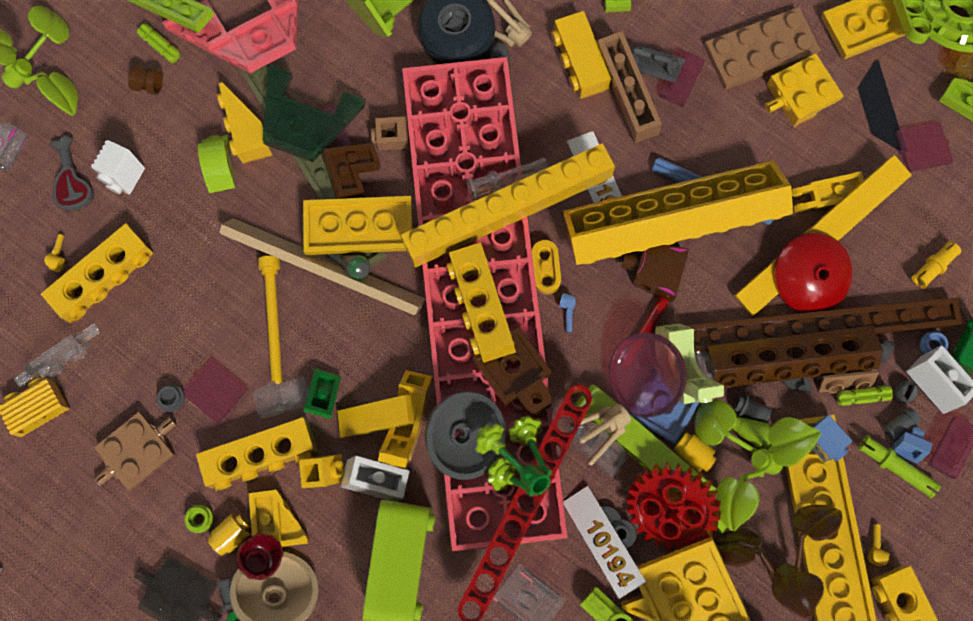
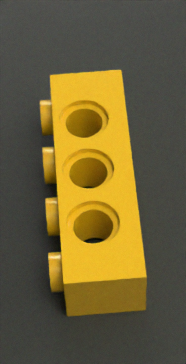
M125 223L44 290L41 295L60 318L69 323L77 321L86 314V310L90 306L102 301L107 296V292L114 286L124 283L133 270L144 266L149 261V257L154 253L136 232ZM125 253V258L121 262L116 263L117 257ZM104 270L103 277L95 280L97 273ZM79 288H83L82 294L75 298V292Z
M481 242L449 252L452 262L448 263L447 267L451 280L457 278L459 287L454 288L458 303H465L467 312L462 313L467 330L472 328L475 335L474 338L470 339L474 354H481L484 363L516 353ZM470 275L478 276V278L475 281H465V279ZM476 300H486L483 306H473ZM486 324L494 325V329L490 332L480 331Z
M302 417L196 454L205 487L215 488V491L231 487L232 481L240 478L242 482L259 477L258 472L266 469L269 472L285 468L284 463L292 460L299 463V460L311 458V454L318 451L309 422ZM289 439L291 441L290 450L287 453L281 454L279 444L283 440ZM262 448L264 450V458L262 461L255 463L252 455L255 450ZM235 457L237 467L234 471L228 472L226 463L230 458Z
M899 566L871 579L874 586L872 587L873 595L880 604H883L887 612L885 615L886 621H938L911 566ZM900 593L906 599V604L902 609L897 605V597Z

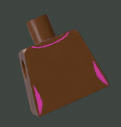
M660 245L642 251L641 256L626 253L621 268L636 272L633 281L635 287L658 298L662 296L669 303H673L677 296L689 249Z

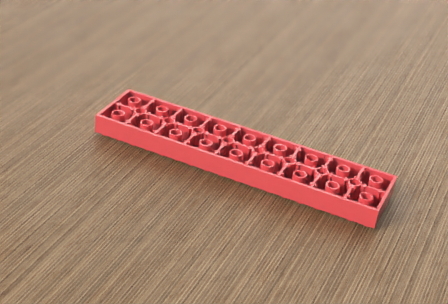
M507 57L402 68L418 226L522 180ZM525 217L455 250L481 242L510 332L520 327L545 362L528 219ZM449 253L423 264L437 405L446 397L458 392H474L489 398L499 408L505 422V449L524 467L531 464L534 458L530 446L526 444L521 445L519 442H512L509 429L513 427L516 420L529 415L523 410L517 399L504 406L473 362L472 358L476 355L474 354L470 339L474 338L475 335L472 328L468 330L466 328L462 313L467 312L465 303H458L454 288L459 287L457 278L451 280L447 264L452 261ZM470 275L465 279V281H475L478 278V276ZM476 300L473 306H483L486 300ZM486 324L480 331L490 332L494 329V325ZM508 360L505 371L516 373L518 371L517 367L520 365L519 362L513 363L511 360ZM546 378L542 382L549 390L548 378ZM534 398L532 402L535 404H539L541 400L539 398ZM551 408L538 417L532 418L539 419L541 421L540 426L543 429L536 437L535 444L538 449L553 421ZM459 429L455 431V438H458L460 435ZM551 443L544 447V452L549 458H557L556 444ZM559 468L520 544L568 538ZM516 470L517 479L521 480L520 472ZM488 472L480 477L468 480L455 479L444 474L452 551L488 548L519 487L513 484L509 485L506 490L501 488L499 491L493 489V485L487 481L489 477ZM522 495L518 498L517 503L521 510L529 511L534 507V500L531 496ZM509 521L504 525V532L508 537L515 538L519 536L521 527L516 521Z

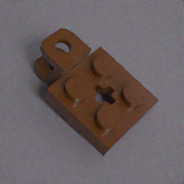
M520 327L510 332L516 353L484 363L481 354L476 355L472 359L504 406L517 399L523 410L530 417L536 418L551 408L552 397L542 381L552 375V372ZM508 360H511L513 363L519 362L520 365H518L516 373L505 371ZM534 398H539L541 402L539 404H535L532 402V400Z

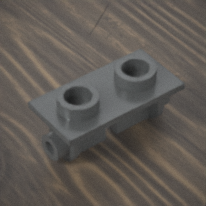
M643 46L630 48L640 73L672 83L676 82L685 59Z

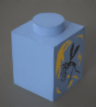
M830 415L821 418L812 426L821 431V435L812 450L823 462L832 459L836 462L849 452L846 447L853 441Z

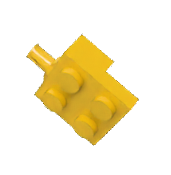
M815 53L770 77L767 87L775 99L765 103L764 106L765 109H768V113H772L781 107L792 126L795 127L816 116L819 111L840 101L843 98V94Z

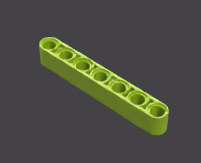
M591 384L588 387L592 394V402L585 416L596 413L606 406L612 408L617 405L615 401L597 386ZM581 395L574 405L577 407L584 406L586 399ZM630 415L631 423L624 427L626 432L620 435L614 443L644 469L647 468L651 472L654 464H657L663 470L666 462H669L671 469H675L677 464L681 463L682 471L686 472L690 466ZM602 417L590 422L597 427L602 424ZM606 429L602 431L608 438L613 434V432L610 433ZM692 468V475L696 476L699 474ZM702 477V479H701L702 482H706V481H707V480L704 479L703 477ZM711 485L710 490H716V488ZM670 487L674 491H681L676 487ZM720 519L717 531L723 534L727 527Z

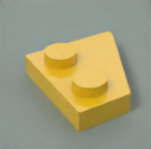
M279 490L248 493L252 537L256 533L270 534L281 543L282 547L309 543L308 536Z

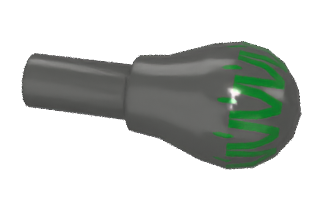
M331 254V258L340 263L352 278L363 279L370 272L369 260L364 256Z

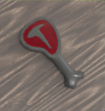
M67 134L63 135L60 140H53L50 143L53 148L59 151L62 169L54 180L53 199L58 208L64 211H76L92 203L94 192L87 182L79 178L77 171L73 167L70 154L73 138Z

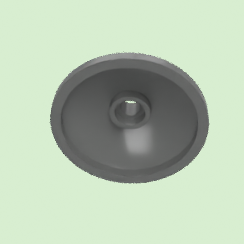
M458 392L446 397L434 408L425 428V447L431 462L440 472L455 479H474L488 472L491 465L500 458L501 454H496L493 450L487 451L484 454L475 451L477 432L487 424L491 426L498 424L504 427L501 442L505 445V422L499 408L493 401L478 393ZM459 429L460 435L458 438H455V431Z

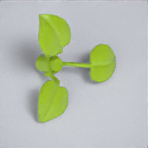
M34 6L28 12V20L32 27L38 32L43 33V35L24 59H16L17 49L12 47L10 35L0 28V65L5 66V70L1 75L2 80L6 85L14 89L19 88L24 82L29 85L32 81L36 80L40 92L53 104L73 117L78 103V92L74 84L57 72H52L49 76L44 72L31 76L32 66L28 62L47 37L56 44L64 43L69 37V27L66 21L56 12L44 6Z
M712 399L708 403H701L695 418V433L697 437L707 445L714 446L720 444L726 436L753 453L751 461L756 469L755 472L741 475L739 480L726 477L719 483L716 489L718 491L716 500L721 501L720 519L728 529L736 531L741 524L751 518L758 507L759 494L757 488L745 480L758 476L763 477L764 473L776 475L783 467L797 464L815 446L821 435L820 430L792 417L782 418L773 425L769 432L768 439L772 446L768 450L756 449L729 432L735 427L737 416L734 409L728 403L717 399Z

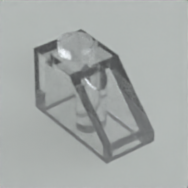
M591 421L579 426L570 444L588 460L592 458L596 451L610 437L603 430L585 443H580L581 437L598 426ZM614 441L594 464L609 476L614 477L629 455Z

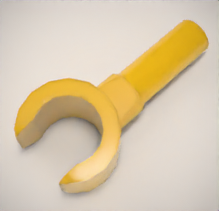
M62 234L57 235L52 252L48 253L44 258L48 268L58 273L62 271L65 265V259L59 257L64 240V235Z
M874 524L873 543L867 559L870 563L882 567L887 565L889 553L880 549L881 525Z

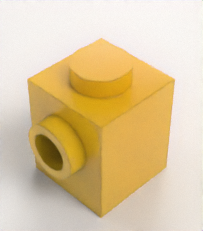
M342 454L299 460L302 488L325 487L341 483L345 470Z

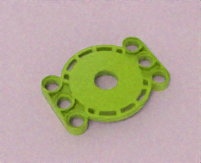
M893 0L904 34L911 42L921 44L926 42L928 38H931L946 48L961 52H973V0ZM949 6L962 7L968 12L969 17L955 14ZM906 7L914 9L917 13L908 11ZM913 27L923 30L924 33L917 32Z

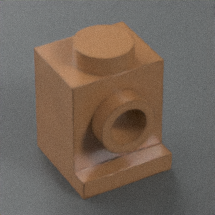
M407 116L375 118L376 128H371L372 143L377 144L379 151L410 150Z

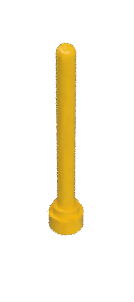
M263 256L258 258V269L265 277L271 382L277 386L282 383L275 278L280 269V259L274 256Z

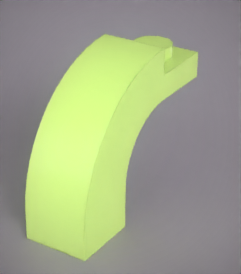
M682 324L656 327L658 360L664 379L673 395L683 404L693 402L708 403L712 401V398L723 397L724 385L707 378L697 364L694 352V329Z

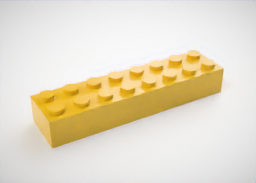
M772 160L563 210V216L576 264L580 265L591 264L597 260L609 257L616 258L622 254L635 251H645L660 245H671L685 239H696L715 232H726L729 229L740 226H751L761 221L780 219L783 216L793 214L791 184L775 161Z

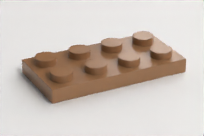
M800 7L708 40L704 44V48L724 90L796 64L815 53L819 55L821 51Z

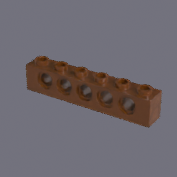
M873 326L712 345L708 346L706 365L711 380L724 385V388H731L734 386L757 385L766 382L879 369L883 348Z

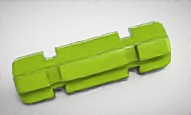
M144 23L137 29L139 36L162 56H165L170 63H176L180 59L181 53H179V50L171 46L159 33L153 31V28L148 24Z
M882 385L877 386V388L843 390L836 393L838 405L841 406L852 405V403L878 402V400L890 401L893 398V391L891 386Z

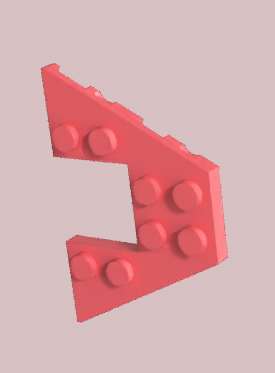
M208 0L200 3L210 7L214 16L199 33L169 19L163 21L162 24L170 33L248 73H252L296 50L299 0H266L271 7L270 10L228 32L225 31Z

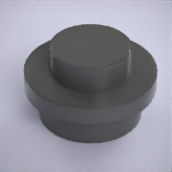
M173 384L162 387L157 394L159 407L167 412L179 410L185 402L184 391L179 386Z

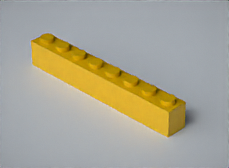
M601 143L401 234L403 244L416 268L612 178L615 165L604 144Z

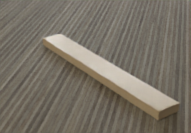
M232 218L221 224L219 233L402 311L416 315L424 306L426 298L370 275L363 279L352 278L337 261L323 255H305L303 247Z

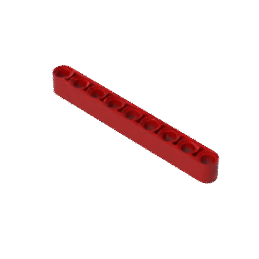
M575 385L569 389L538 449L546 466L552 471L551 475H549L550 484L591 405L592 394L585 386ZM575 393L582 394L586 399V404L581 407L573 405L570 398L571 395ZM562 418H567L572 422L573 430L562 432L559 430L557 422ZM551 443L556 444L560 449V455L557 458H549L544 452V447ZM534 457L531 464L539 466ZM520 487L518 488L458 605L457 610L460 620L480 621L483 618L547 490L540 495L531 496L534 500V507L529 511H523L519 508L517 501L520 496L528 494ZM509 521H516L521 527L519 536L515 538L508 537L504 532V525ZM496 547H501L507 552V560L501 565L494 564L490 559L491 551ZM482 574H488L494 580V585L489 591L484 592L477 587V578ZM468 601L476 602L480 607V613L475 618H467L463 613V606Z

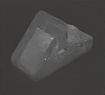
M303 376L280 384L272 381L254 391L252 394L259 419L303 407L309 391L306 378Z

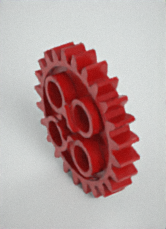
M666 462L663 470L657 464H654L652 472L647 468L644 469L642 476L638 475L634 484L631 485L630 494L626 501L629 503L627 513L633 514L630 521L631 524L639 523L637 533L644 531L647 533L646 541L655 538L656 547L663 542L666 543L668 551L672 544L676 545L679 550L683 547V544L689 546L712 536L713 531L717 530L718 521H720L721 511H719L721 501L716 500L718 491L710 490L711 480L701 481L702 472L696 476L692 475L691 466L685 472L682 471L681 463H678L675 469H671L669 462ZM670 487H676L681 491H674ZM649 501L656 502L658 505H653ZM689 509L697 510L699 513H693Z

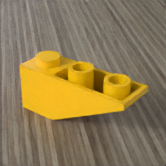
M223 82L219 83L221 93L217 94L221 109H225L227 114L226 117H223L227 132L232 134L233 140L229 141L233 156L237 155L242 163L272 156L267 131L262 122Z

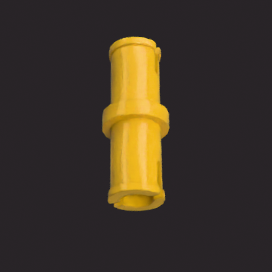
M946 242L935 255H930L926 259V264L911 277L913 283L919 286L923 282L920 288L925 289L938 274L942 275L947 270V266L961 254V248L956 243L950 248L953 242Z

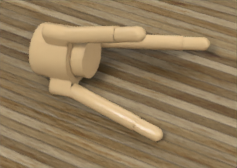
M487 0L510 24L506 29L508 36L495 31V37L505 41L511 47L514 44L521 47L533 32L529 29L531 26L523 20L509 0H504V3L516 20H513L494 0Z
M617 404L612 408L606 406L596 413L585 416L580 425L602 417V424L581 437L580 443H585L605 429L610 433L613 432L588 461L589 465H593L609 446L626 432L624 427L631 423L629 413L621 404Z

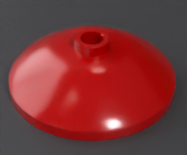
M822 233L802 234L790 240L778 254L774 265V283L779 296L790 308L801 313L829 311L845 298L850 289L853 277L852 262L845 247L835 238ZM821 270L824 271V277L822 279H820L819 272Z

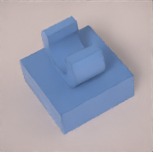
M913 426L911 433L905 432L893 443L892 449L896 451L897 456L918 464L931 452L932 443L923 440L924 430Z

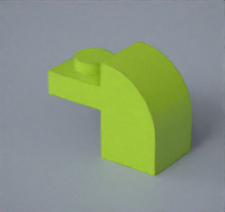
M213 135L202 140V143L198 144V156L209 193L235 188L236 174L230 158L228 135Z

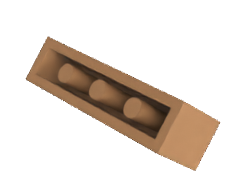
M623 31L599 39L598 47L611 76V87L634 142L638 143L659 135L662 125Z

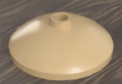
M283 552L279 569L267 579H248L238 569L230 587V601L234 613L240 621H305L313 612L318 599V581L312 568L300 557ZM276 598L279 602L271 603L269 600Z

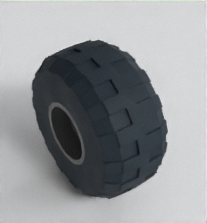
M428 0L420 10L417 22L419 38L424 50L435 62L447 64L480 60L482 57H485L493 45L496 31L495 19L492 9L486 0Z

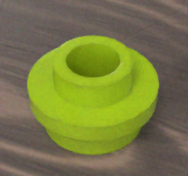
M194 505L185 514V525L193 533L206 532L213 524V513L207 506ZM198 514L204 516V521L201 524H197L195 521Z

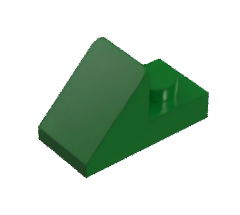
M315 368L302 410L331 419L341 376Z

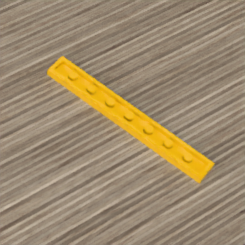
M895 155L890 156L803 234L822 233L840 240L911 177L912 174ZM777 257L733 295L750 316H754L778 295L773 276Z

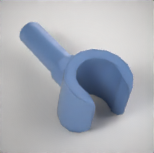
M563 293L559 307L567 309L566 332H572V315L576 300L573 295Z

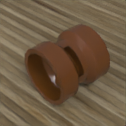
M139 65L131 67L128 75L130 90L139 92L146 90L147 93L154 95L160 93L163 85V73L160 69L151 68L146 70L144 66Z

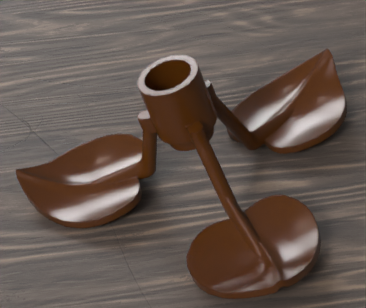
M808 505L800 508L794 514L792 520L794 528L802 531L799 535L795 565L785 563L780 565L777 570L773 568L763 550L758 548L761 539L753 531L747 529L730 530L719 535L714 542L724 563L729 566L742 567L751 563L755 559L756 554L759 555L770 571L771 578L775 579L771 585L774 598L791 612L811 620L817 605L823 597L824 585L818 576L809 572H801L800 566L804 540L807 535L815 541H822L832 537L840 528L843 516L841 510L831 506Z

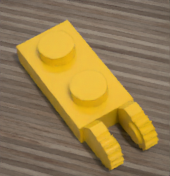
M862 171L811 182L806 186L792 189V197H798L810 192L812 199L811 202H803L793 206L794 213L813 208L817 210L835 206L864 180Z

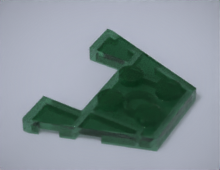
M269 65L263 144L314 162L322 154L323 149H326L364 109L366 100L343 92L334 114L327 113L284 97L293 78L292 72Z

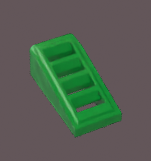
M973 318L968 320L951 355L968 375L973 374Z

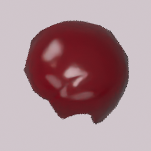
M256 533L252 538L242 543L237 553L236 561L239 571L248 579L264 580L271 577L279 569L284 553L281 543L273 535Z

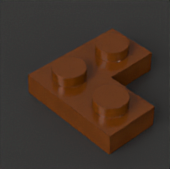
M373 143L323 149L321 154L336 199L362 197L364 189L358 173L378 171L381 166Z

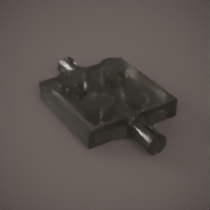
M171 557L167 558L160 571L155 575L142 568L137 570L141 575L135 573L134 579L147 585L146 593L137 609L158 621H200L204 618L207 621H218L211 617V615L219 620L222 619V614L209 608L211 597L217 589L216 583Z

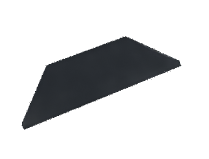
M876 60L858 88L869 127L873 136L902 153H907L879 60Z

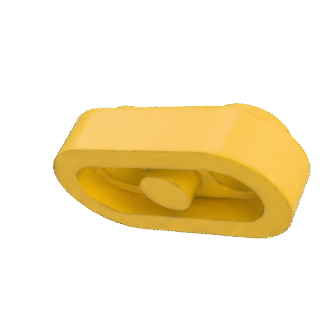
M541 240L532 248L536 289L540 293L548 295L555 293L561 284L559 252L553 242ZM542 252H547L550 257L548 259H542L540 257V254ZM544 278H550L552 280V284L545 285L543 284L542 280Z

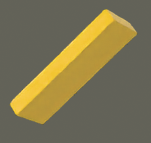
M402 395L337 411L340 438H350L414 423L411 395Z

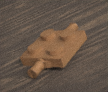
M142 412L135 414L94 447L103 458L106 466L103 471L93 477L94 481H98L96 483L102 486L114 476L122 482L128 491L133 490L175 456V453L167 445L164 435L177 426V424L173 422L174 420L171 417H168L156 427L146 419Z

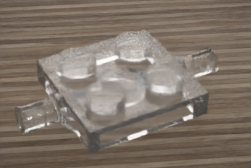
M93 323L84 331L78 332L76 335L71 334L25 365V371L14 377L15 382L22 387L34 377L43 378L49 376L52 378L64 370V364L70 360L76 362L88 353L86 349L92 346L89 340L101 333L100 328Z

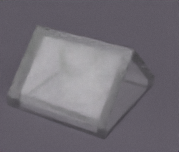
M521 563L516 566L493 598V600L520 621H550L567 600Z

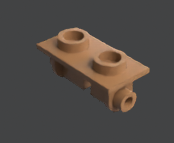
M872 369L870 371L816 376L818 380L822 379L818 392L838 393L843 390L873 387L879 370Z

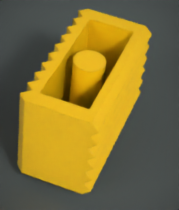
M37 378L28 384L29 388L21 393L13 392L3 398L4 402L0 404V415L11 435L23 437L25 434L34 431L36 428L69 410L55 381L49 378Z

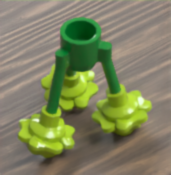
M530 416L521 417L509 429L511 441L530 446L539 466L528 464L523 467L505 449V445L501 442L503 426L487 424L477 432L475 437L477 441L476 452L484 454L487 451L493 450L496 454H501L505 458H498L488 470L489 477L487 481L493 485L494 490L499 491L501 488L506 490L509 485L514 484L523 489L529 496L542 494L549 487V475H551L552 471L546 466L535 444L537 435L543 431L539 419H532ZM516 470L520 472L521 480L517 479Z

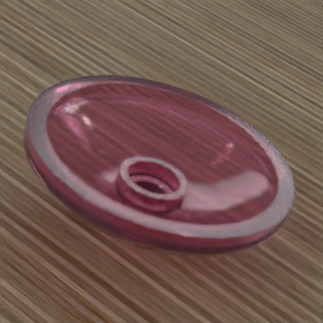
M639 333L626 338L615 349L609 364V383L616 400L628 412L641 417L663 415L678 404L685 391L687 381L685 362L677 347L667 338L654 333ZM655 369L658 371L657 378H655L653 374Z

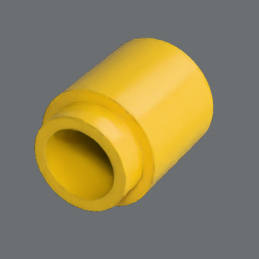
M686 432L673 448L678 453V456L698 473L702 469L707 472L717 459L713 456L716 450L695 434L691 436Z
M231 513L211 532L208 543L221 556L226 552L231 553L251 534L249 530L251 524L242 514L236 516Z

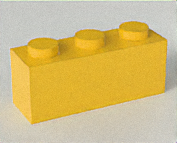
M581 11L555 20L554 31L551 32V37L554 45L560 47L562 52L560 60L563 68H568L571 75L569 82L573 92L577 91L579 98L582 99L609 90L611 76L585 12Z

